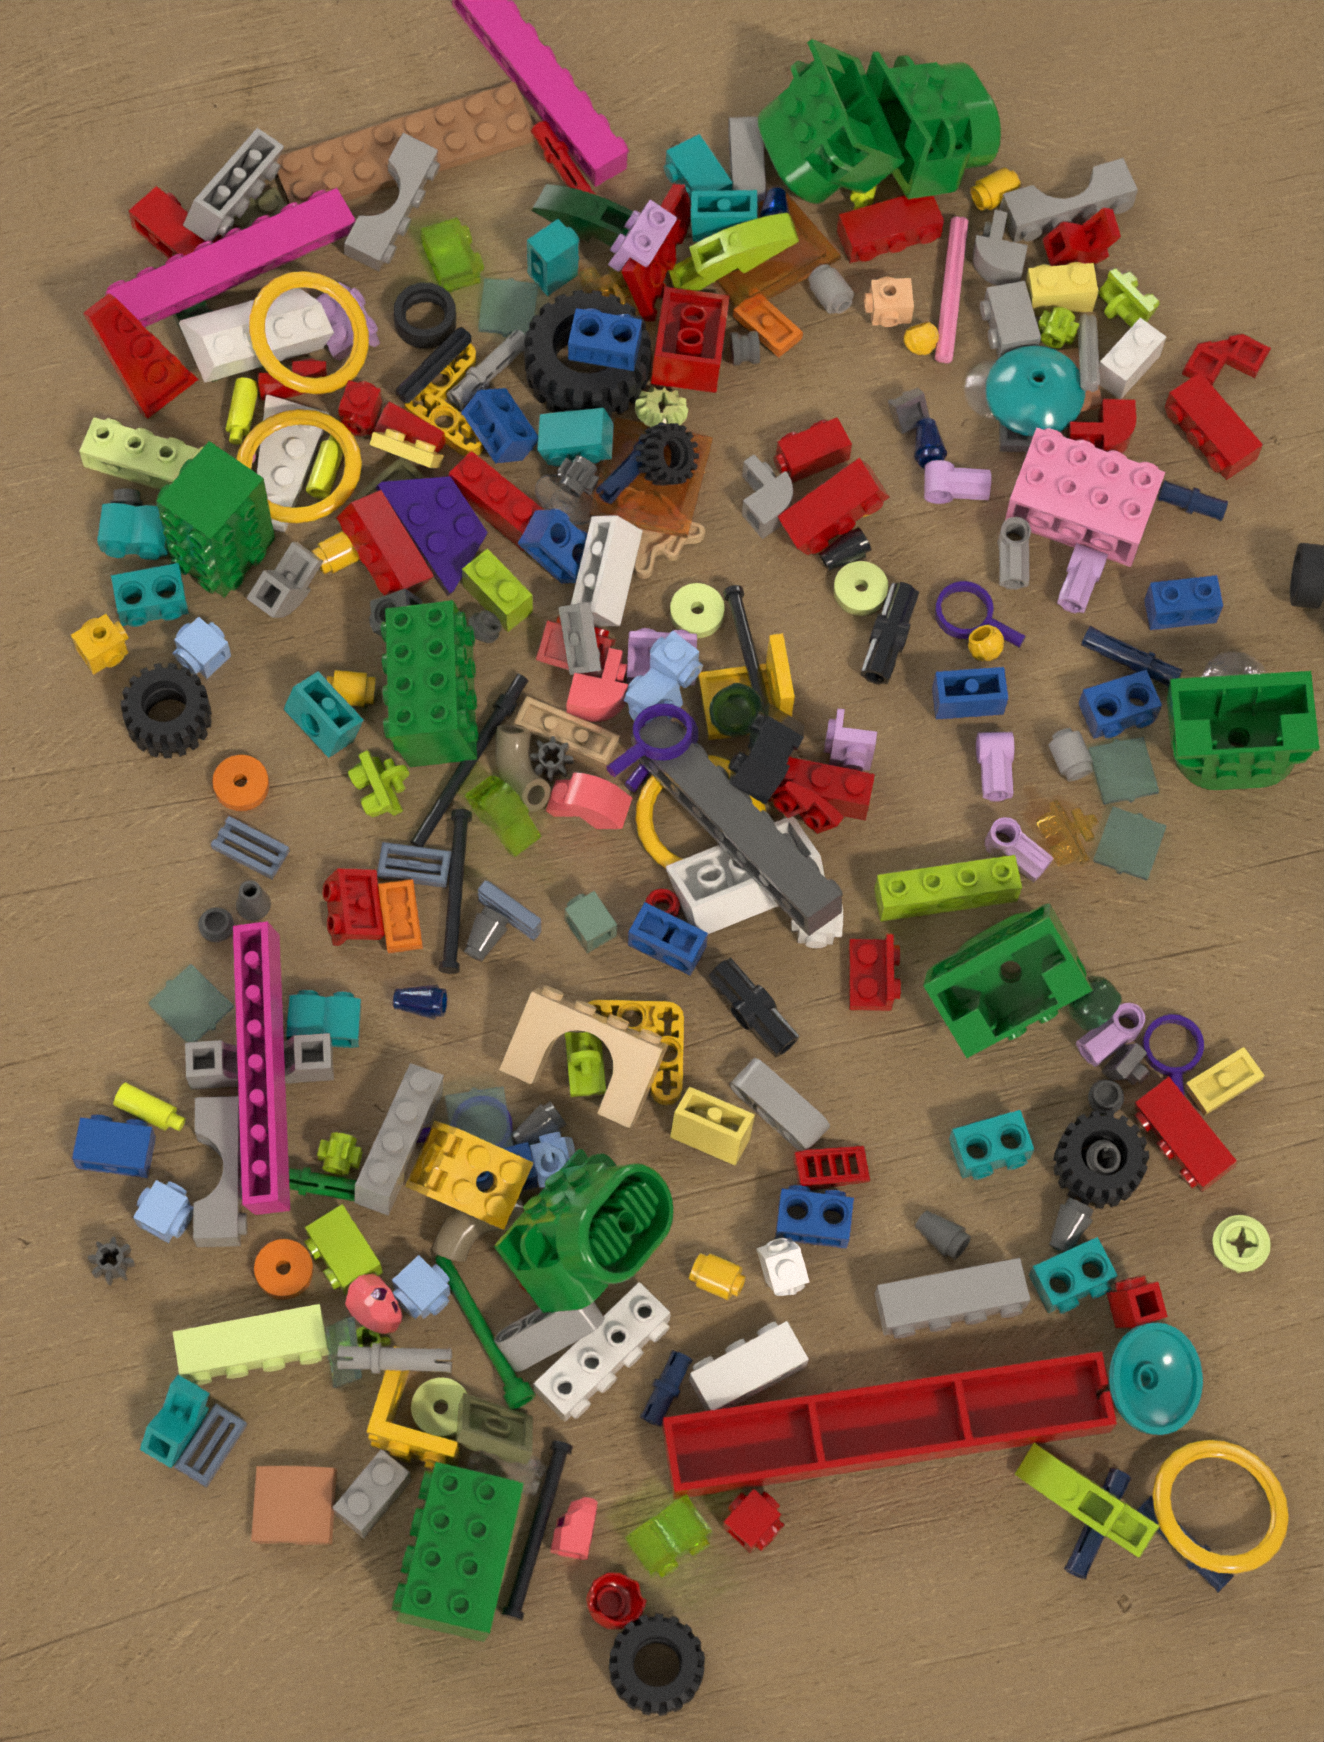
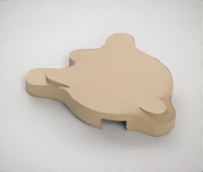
M627 487L616 498V515L642 530L634 565V573L640 579L649 578L653 574L655 558L658 555H663L669 561H675L678 559L684 545L700 543L705 538L706 530L704 526L685 519L679 513L677 507L662 495H660V498L647 496L645 492H638L631 487Z

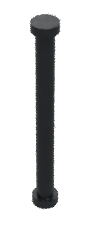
M732 585L727 587L723 594L725 600L730 604L757 711L763 712L769 704L742 600L744 590L740 585Z
M455 809L451 812V820L454 821L443 961L439 962L438 969L446 974L460 972L457 953L468 822L472 821V812L466 809Z
M553 1440L551 1442L552 1456L508 1606L502 1609V1616L516 1621H523L525 1613L522 1612V1608L567 1455H571L573 1450L572 1445L561 1441Z

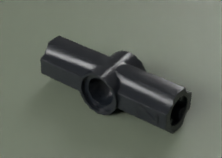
M904 582L892 583L884 602L882 613L877 615L869 640L871 644L860 674L868 682L877 685L888 684L889 679H891L898 654L902 653L911 626L909 622L919 596V591L910 584Z
M732 958L722 961L708 975V981L728 1002L731 1013L744 1029L752 1030L775 1058L786 1053L799 1040V1035L776 1010L777 1006L770 994L761 985L757 984L755 986Z

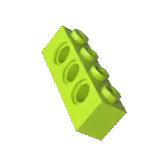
M1010 855L877 875L874 892L880 922L1017 902L1022 884L1016 856Z

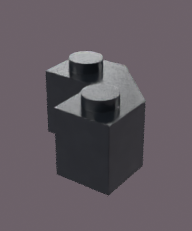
M770 703L763 712L758 710L754 714L748 725V729H750L748 746L743 753L737 751L728 765V769H730V784L764 805L784 779L790 767L787 765L789 756L794 750L796 751L804 738V724Z

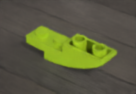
M788 213L750 220L722 230L690 246L691 256L676 264L673 270H669L674 288L699 291L737 268L746 273L799 242L792 218Z
M1036 1443L1032 1445L1015 1472L1017 1477L1138 1558L1142 1556L1160 1525Z

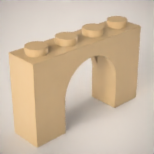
M544 986L543 990L537 988L531 991L499 1070L532 1085L539 1080L555 1041L563 1033L577 1030L589 1032L605 1043L613 1060L612 1078L597 1114L631 1128L637 1122L668 1045L660 1042L662 1037L652 1031L642 1029L640 1033L628 1028L629 1022L618 1016L609 1015L606 1018L595 1013L597 1008L591 1004L577 1000L575 1004L563 999L564 994L561 991L552 987Z

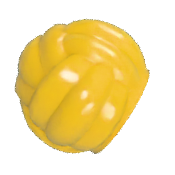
M930 321L909 327L905 330L904 344L909 351L916 355H928L936 348L939 340L938 330Z
M980 626L969 636L968 649L978 661L997 659L1003 651L1004 637L1000 630L994 626Z

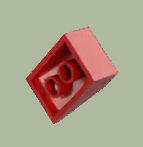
M672 287L664 288L651 384L711 393L717 392L730 296Z

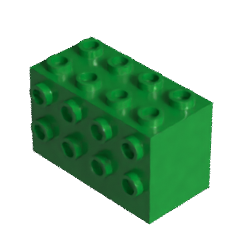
M210 441L193 459H188L182 465L178 477L171 484H166L157 496L156 502L160 514L159 518L162 522L163 534L166 537L171 564L179 563L181 574L187 575L189 573L198 579V584L204 590L211 594L216 592L225 598L231 590H237L242 585L248 570L262 562L267 548L275 540L264 478Z
M453 600L385 609L386 622L381 623V634L384 643H386L387 653L382 654V667L384 673L387 674V685L383 686V700L385 706H388V717L384 718L383 721L386 738H390L395 751H399L409 767L477 760L478 727L475 715L477 696L474 687L476 665L473 658L475 635L473 627L467 625L465 613L459 611Z
M435 1462L432 1472L425 1470L418 1494V1499L424 1500L423 1509L416 1507L409 1536L416 1538L414 1546L407 1545L400 1573L407 1574L405 1584L398 1583L391 1610L398 1612L396 1622L481 1642L486 1640L492 1627L524 1486L523 1482Z

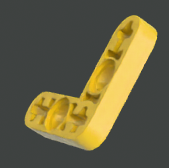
M471 343L459 354V356L467 354V361L460 359L456 363L455 358L440 373L450 379L445 386H436L430 382L413 399L418 402L425 399V407L420 404L414 407L413 400L410 403H404L406 411L444 431L445 444L464 457L471 451L476 455H480L485 447L463 414L448 404L445 399L447 398V392L466 376L465 372L471 367L476 366V351ZM447 415L454 422L448 428H440L435 424L436 419ZM463 436L471 439L473 436L476 437V444L469 442L465 445Z
M593 1000L588 1002V1004L596 1007V1010L601 1011V1016L603 1017L612 1015V1010H618L617 1016L620 1018L630 1010L639 1012L643 1018L640 1025L636 1027L628 1026V1028L640 1033L642 1029L652 1031L662 1037L660 1042L676 1049L677 1057L673 1061L661 1062L659 1067L661 1071L657 1072L650 1091L653 1099L661 1105H672L677 1102L681 1097L683 1088L684 1015L680 1006L673 1002ZM665 1012L671 1013L673 1019H678L672 1021L671 1036H664V1021L658 1020L664 1017ZM663 1071H670V1085L677 1088L671 1089L670 1095H663V1090L656 1087L663 1084Z

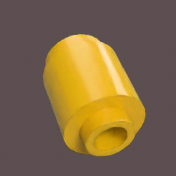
M1003 167L977 180L975 186L970 188L973 202L979 210H992L1001 205L1003 194L1018 190L1021 187V183L1013 170L1009 171L1006 167Z
M343 531L317 544L318 547L311 551L323 560L319 569L324 575L330 571L334 574L360 560L357 551Z
M335 670L334 677L327 676V681L350 706L364 707L365 704L374 703L376 677H368L367 673L342 670Z
M700 1253L694 1262L689 1280L695 1282L697 1288L729 1300L732 1295L739 1296L746 1276L741 1274L742 1266L711 1253L708 1256Z

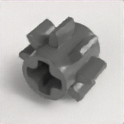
M577 455L573 462L565 458L557 470V476L562 478L558 485L573 497L579 498L583 491L590 496L599 483V477L594 475L598 469L591 461Z
M552 736L550 742L545 744L538 740V754H530L531 761L540 763L536 766L535 773L537 775H540L542 772L546 773L549 782L553 781L554 775L561 774L566 777L565 765L574 764L572 756L564 755L569 750V744L566 742L560 746L556 743L555 736ZM548 754L552 757L557 756L559 762L556 764L552 761L547 762L545 756Z
M115 1237L111 1238L110 1243L104 1245L97 1241L98 1250L96 1255L88 1256L90 1263L98 1264L92 1271L93 1276L98 1278L103 1274L108 1285L113 1283V1279L119 1277L126 1281L127 1276L125 1272L127 1267H135L134 1260L125 1257L132 1250L130 1245L126 1244L120 1248ZM112 1256V1258L117 1259L118 1263L112 1266L105 1259Z

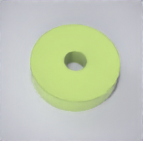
M866 561L851 562L842 567L836 575L833 589L835 600L844 611L857 616L872 614L878 611L886 600L888 593L887 577L873 563ZM863 585L867 590L860 592L855 587Z
M701 583L688 584L680 588L671 600L670 618L672 624L677 630H686L691 634H697V638L710 636L719 629L723 622L724 601L721 595L711 586ZM698 607L701 608L703 612L700 614H695L691 610L693 608Z
M443 1377L433 1378L423 1383L416 1390L411 1402L412 1417L417 1428L421 1432L445 1439L457 1435L458 1405L463 1393L467 1394L466 1390L458 1382ZM443 1402L447 1404V1411L443 1414L436 1413L434 1407L437 1403Z

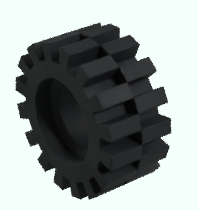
M678 423L654 425L644 430L646 434L640 435L639 440L643 444L636 445V450L641 451V456H636V462H642L643 465L638 469L640 473H647L644 478L647 481H652L653 485L682 484L687 482L686 479H691L694 475L690 470H696L698 464L693 462L694 459H699V453H694L693 450L698 445L697 441H690L694 435L692 432H686L687 427L684 425L679 426ZM666 443L671 450L669 467L664 460L663 454Z

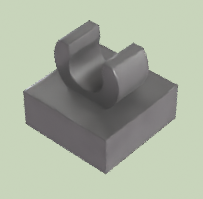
M918 387L909 392H903L902 396L894 400H888L895 427L902 434L930 420L924 392Z
M1138 1043L1124 1045L1101 1071L1112 1081L1126 1079L1132 1085L1136 1082L1142 1084L1150 1074L1148 1069L1139 1063L1147 1052Z

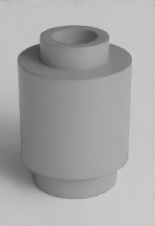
M824 264L817 267L808 278L810 289L828 313H842L851 306L854 292L836 268H831L830 265Z
M1066 728L1052 735L1053 741L1048 746L1061 775L1066 776L1068 782L1076 781L1093 772L1091 766L1093 760L1080 731L1072 732L1071 728Z

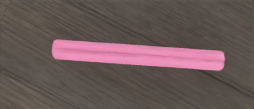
M955 216L951 219L938 325L939 340L935 351V360L939 363H950L954 353L968 220L965 217Z

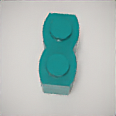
M119 503L102 504L97 539L101 552H105L107 556L113 558L138 554L139 557L146 560H157L159 557L168 556V545L163 534L164 530L159 518L158 506L135 507Z
M301 990L298 991L297 995H289L287 1040L295 1035L330 1033L333 1047H359L361 999L354 998V994L349 992H335L333 996L323 997L319 996V993L316 991Z

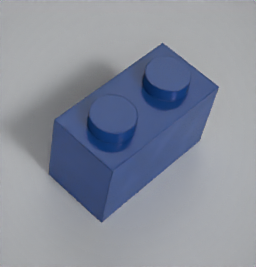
M1004 667L936 672L932 685L936 720L1004 715L1008 702Z
M91 1115V1119L80 1117L72 1156L77 1169L142 1178L149 1177L156 1135L153 1128L148 1126V1123L135 1119H129L126 1123L112 1122V1118L104 1115Z

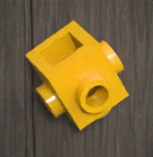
M107 614L100 618L88 620L82 625L81 629L71 634L75 649L93 675L106 667L116 666L128 654L125 641L129 637L118 621L113 624Z

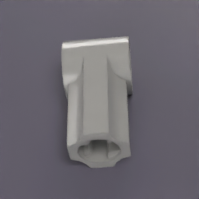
M1010 517L1004 521L997 542L999 549V586H1003L1006 589L1019 590L1029 586V538L1031 528L1028 522L1020 517ZM1010 533H1015L1022 538V540L1012 541L1006 535Z

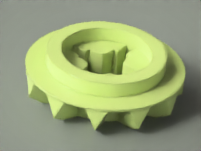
M651 386L648 392L641 391L635 403V412L638 418L650 427L660 422L665 424L678 423L680 426L684 423L688 414L686 398L679 397L678 390L667 391L665 386L661 390ZM659 403L665 404L663 413H660Z
M1235 1215L1223 1220L1217 1226L1212 1238L1214 1256L1222 1262L1224 1268H1230L1237 1273L1253 1272L1260 1267L1268 1258L1271 1247L1270 1238L1265 1227L1256 1219L1245 1215ZM1242 1231L1244 1243L1250 1244L1252 1247L1246 1248L1239 1257L1237 1247L1229 1242L1236 1241Z

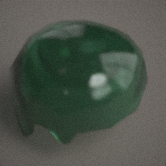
M733 683L719 690L712 698L709 707L711 724L720 734L733 738L745 736L750 733L748 725L754 714L758 710L764 711L762 699L753 687L741 683Z
M1103 976L1087 977L1093 991L1066 1005L1071 1018L1082 1029L1087 1031L1098 1028L1107 1022L1117 1011L1122 1001L1121 994L1115 986Z

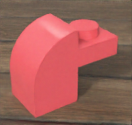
M609 648L602 678L574 673L567 700V713L588 722H601L613 718L623 709L626 704L624 698L628 688V684L624 683L628 664L622 663V650Z
M573 773L571 779L555 781L545 811L553 817H581L595 829H622L632 797L607 780L589 774Z

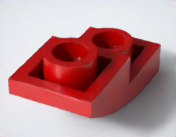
M310 358L302 361H292V372L300 376L310 378L328 376L326 361ZM259 373L258 386L261 401L266 399V394L281 399L305 394L284 386L269 373Z
M787 781L780 784L770 797V800L779 812L783 813L787 818L799 814L805 824L813 829L816 834L837 827L844 818L824 798L794 782Z

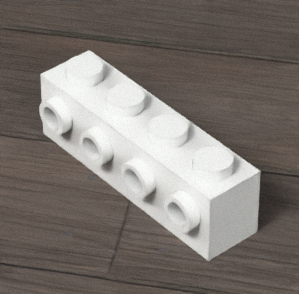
M640 1282L604 1315V1322L598 1329L578 1340L534 1383V1392L564 1422L571 1416L575 1419L580 1417L591 1405L588 1401L590 1397L598 1390L601 1393L607 1391L617 1380L614 1374L622 1366L626 1365L630 1368L643 1355L644 1352L641 1348L650 1339L655 1343L669 1330L670 1326L667 1323L670 1321V1312Z

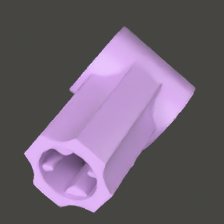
M942 460L932 461L925 465L924 498L926 501L934 504H945L951 502L954 498L989 500L991 488L990 470L955 468L952 463Z
M1076 543L1066 570L1068 574L1061 588L1057 604L1061 605L1068 612L1074 614L1078 612L1084 613L1095 582H1099L1108 554Z
M978 732L976 737L977 763H981L983 798L990 801H1003L1012 798L1013 733Z
M1003 817L997 819L985 838V847L990 855L996 858L1015 855L1018 870L1033 883L1042 875L1054 859L1023 834L1020 825L1011 818ZM996 833L1006 834L1011 842L1003 843L999 841Z
M1123 1003L1116 1008L1112 1015L1076 1042V1046L1087 1063L1096 1067L1126 1043L1134 1041L1145 1022V1014L1142 1008L1133 1003ZM1129 1018L1133 1021L1135 1027L1132 1029L1124 1028L1120 1025L1118 1019Z

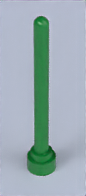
M437 1254L435 1257L436 1264L449 1277L450 1281L447 1283L505 1385L503 1387L505 1392L503 1398L509 1409L515 1410L526 1405L536 1396L529 1382H524L521 1377L517 1378L514 1370L496 1345L492 1331L452 1260Z

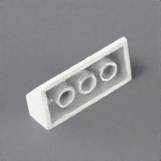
M300 288L286 291L276 298L270 306L265 320L267 342L278 361L323 349L334 333L322 304ZM254 300L180 320L179 325L205 383L262 366L253 349L249 333V316Z
M794 816L774 822L775 827L782 834L787 833L796 843L797 849L805 857L810 856L816 862L820 873L825 877L821 855ZM721 845L666 866V871L689 924L708 934L779 906Z

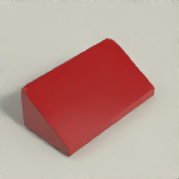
M392 402L387 403L373 432L385 433L386 428L396 430L405 434L404 440L415 444L416 440H421L435 445L434 452L437 453L441 451L446 443L444 431Z

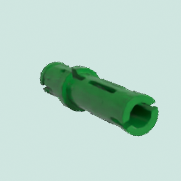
M289 1167V1189L298 1191V1195L306 1196L307 1193L355 1202V1184L357 1180L311 1172L309 1167H303V1170Z

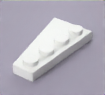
M266 394L263 421L280 412L296 409L316 410L327 415L329 413ZM310 425L288 426L275 431L264 439L260 444L257 474L264 478L268 500L283 507L295 508L325 430ZM272 519L273 530L285 533L288 523Z

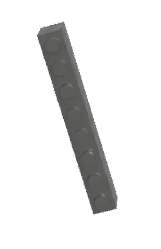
M658 716L640 730V738L647 745L654 748L672 747L678 744L686 734L678 722H672L667 716ZM633 734L631 735L632 746L635 745ZM691 743L686 752L671 760H654L645 755L638 759L808 936L842 913L843 893L838 884L832 879L827 880L820 873L816 862L810 856L805 857L797 849L796 843L787 833L782 834L775 827L770 815L764 810L759 811L752 804L748 794L730 784L727 772L720 765L715 766L708 759L706 751L700 744Z

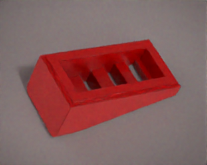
M864 1146L794 1152L793 1161L797 1184L808 1187L810 1191L870 1182ZM849 1157H856L859 1174H851ZM835 1159L842 1160L844 1175L837 1174ZM821 1161H828L830 1176H824ZM807 1163H814L816 1177H810Z

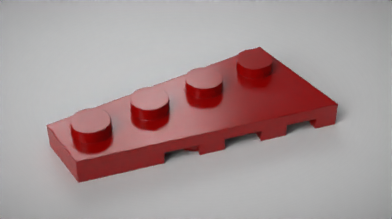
M684 184L672 185L660 205L674 215L676 221L651 263L644 267L630 257L621 270L623 279L628 285L643 320L647 322H655L658 313L656 308H654L657 298H663L664 288L667 287L663 283L667 270L674 269L677 261L676 245L683 244L691 222V200Z
M110 293L83 312L140 414L145 418H150L199 380Z

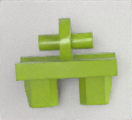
M1116 268L1111 270L1107 275L1106 282L1098 291V295L1108 304L1104 314L1109 319L1119 315L1130 327L1139 318L1148 322L1160 305V301L1153 294L1143 296L1136 289L1139 285L1138 279L1130 271L1121 274Z
M368 750L359 754L361 762L350 769L348 774L357 789L360 790L370 784L373 787L374 792L361 799L365 813L373 818L386 812L394 816L403 812L396 793H401L406 789L402 781L410 774L407 766H395L392 758L385 760L382 764L379 757H372Z
M565 1032L570 1097L605 1094L606 1082L601 1039L589 1032Z

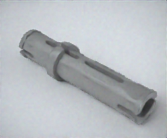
M516 329L479 365L471 367L466 371V376L462 381L447 392L450 402L455 407L462 409L478 390H486L489 387V382L524 351L525 334Z
M373 1343L372 1347L339 1345L337 1357L353 1358H340V1360H337L338 1370L371 1369V1373H380L381 1370L451 1373L452 1361L437 1360H451L453 1353L452 1348L381 1347V1344Z

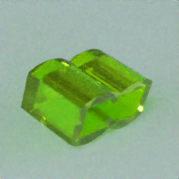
M455 217L420 229V241L439 286H442L450 293L480 283L481 272L484 271V265L479 252L473 253L470 247L472 237L467 225L462 226L459 219Z
M686 1494L627 1535L625 1542L650 1578L658 1574L663 1579L680 1566L677 1560L689 1552L694 1557L710 1545L708 1538L712 1536V1530Z

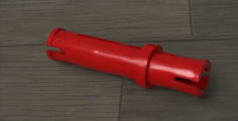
M546 120L537 123L531 129V134H533L544 151L543 157L547 163H552L565 185L596 195L568 154L566 143L558 139Z

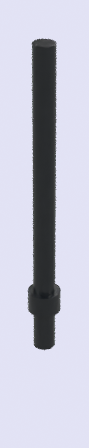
M517 674L505 694H500L493 704L494 711L478 734L477 760H464L460 762L411 839L410 843L416 847H423L497 732V726L501 725L506 717L512 715L517 707L516 700L528 683V679L523 675Z

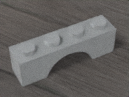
M402 133L388 160V173L394 178L399 188L398 199L384 213L375 216H358L344 243V255L377 271H380L384 262L387 264L391 262L397 249L394 243L398 235L404 236L410 226L412 219L408 216L412 208L418 209L425 197L426 191L423 190V187L427 180L433 181L441 165L437 162L438 149Z
M1121 158L1094 166L1088 188L1075 197L1066 199L1053 198L1039 191L1034 185L1003 194L999 211L1008 212L1005 225L1014 243L1022 240L1032 241L1042 234L1051 232L1063 221L1074 224L1086 222L1103 207L1113 209L1115 214L1124 213L1133 207L1138 189L1124 159Z
M330 1033L295 1035L284 1042L285 1083L334 1080L333 1046ZM222 1040L185 1043L186 1079L191 1090L238 1087L236 1045L228 1044Z
M410 1063L355 1184V1204L389 1216L403 1184L406 1168L415 1144L425 1125L430 1124L442 1097L444 1075Z
M239 1096L195 1097V1135L199 1143L211 1147L220 1155L223 1160V1174L218 1186L211 1194L194 1202L193 1239L197 1247L241 1246V1235H247L248 1224L247 1213H241L242 1179Z

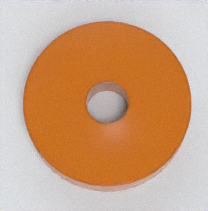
M235 755L225 759L218 765L213 775V788L217 799L226 808L234 811H248L259 806L266 798L269 791V778L264 765L259 760L248 755ZM240 779L247 781L246 785L242 787L236 786L235 783Z
M279 1239L272 1241L260 1250L255 1259L254 1274L259 1287L267 1295L276 1299L285 1300L299 1296L308 1288L313 1278L314 1268L309 1252L303 1245L293 1240ZM282 1264H288L291 1267L290 1271L285 1275L277 1272L278 1267Z

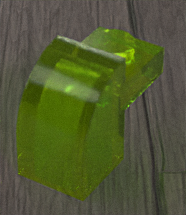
M490 775L464 795L480 821L494 829L510 855L516 857L542 837L528 815V812H530L528 807L518 794L502 779Z

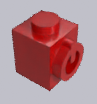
M348 380L338 410L340 422L354 436L372 435L383 408L381 389L369 382Z
M1146 1275L1119 1280L1115 1282L1116 1290L1106 1293L1116 1328L1130 1327V1330L1142 1324L1168 1317L1159 1282H1147Z
M753 1489L748 1496L743 1492L740 1493L727 1509L731 1514L723 1522L722 1528L750 1554L755 1547L762 1552L779 1534L785 1524L780 1521L782 1514L778 1511L780 1505L765 1491L760 1495Z

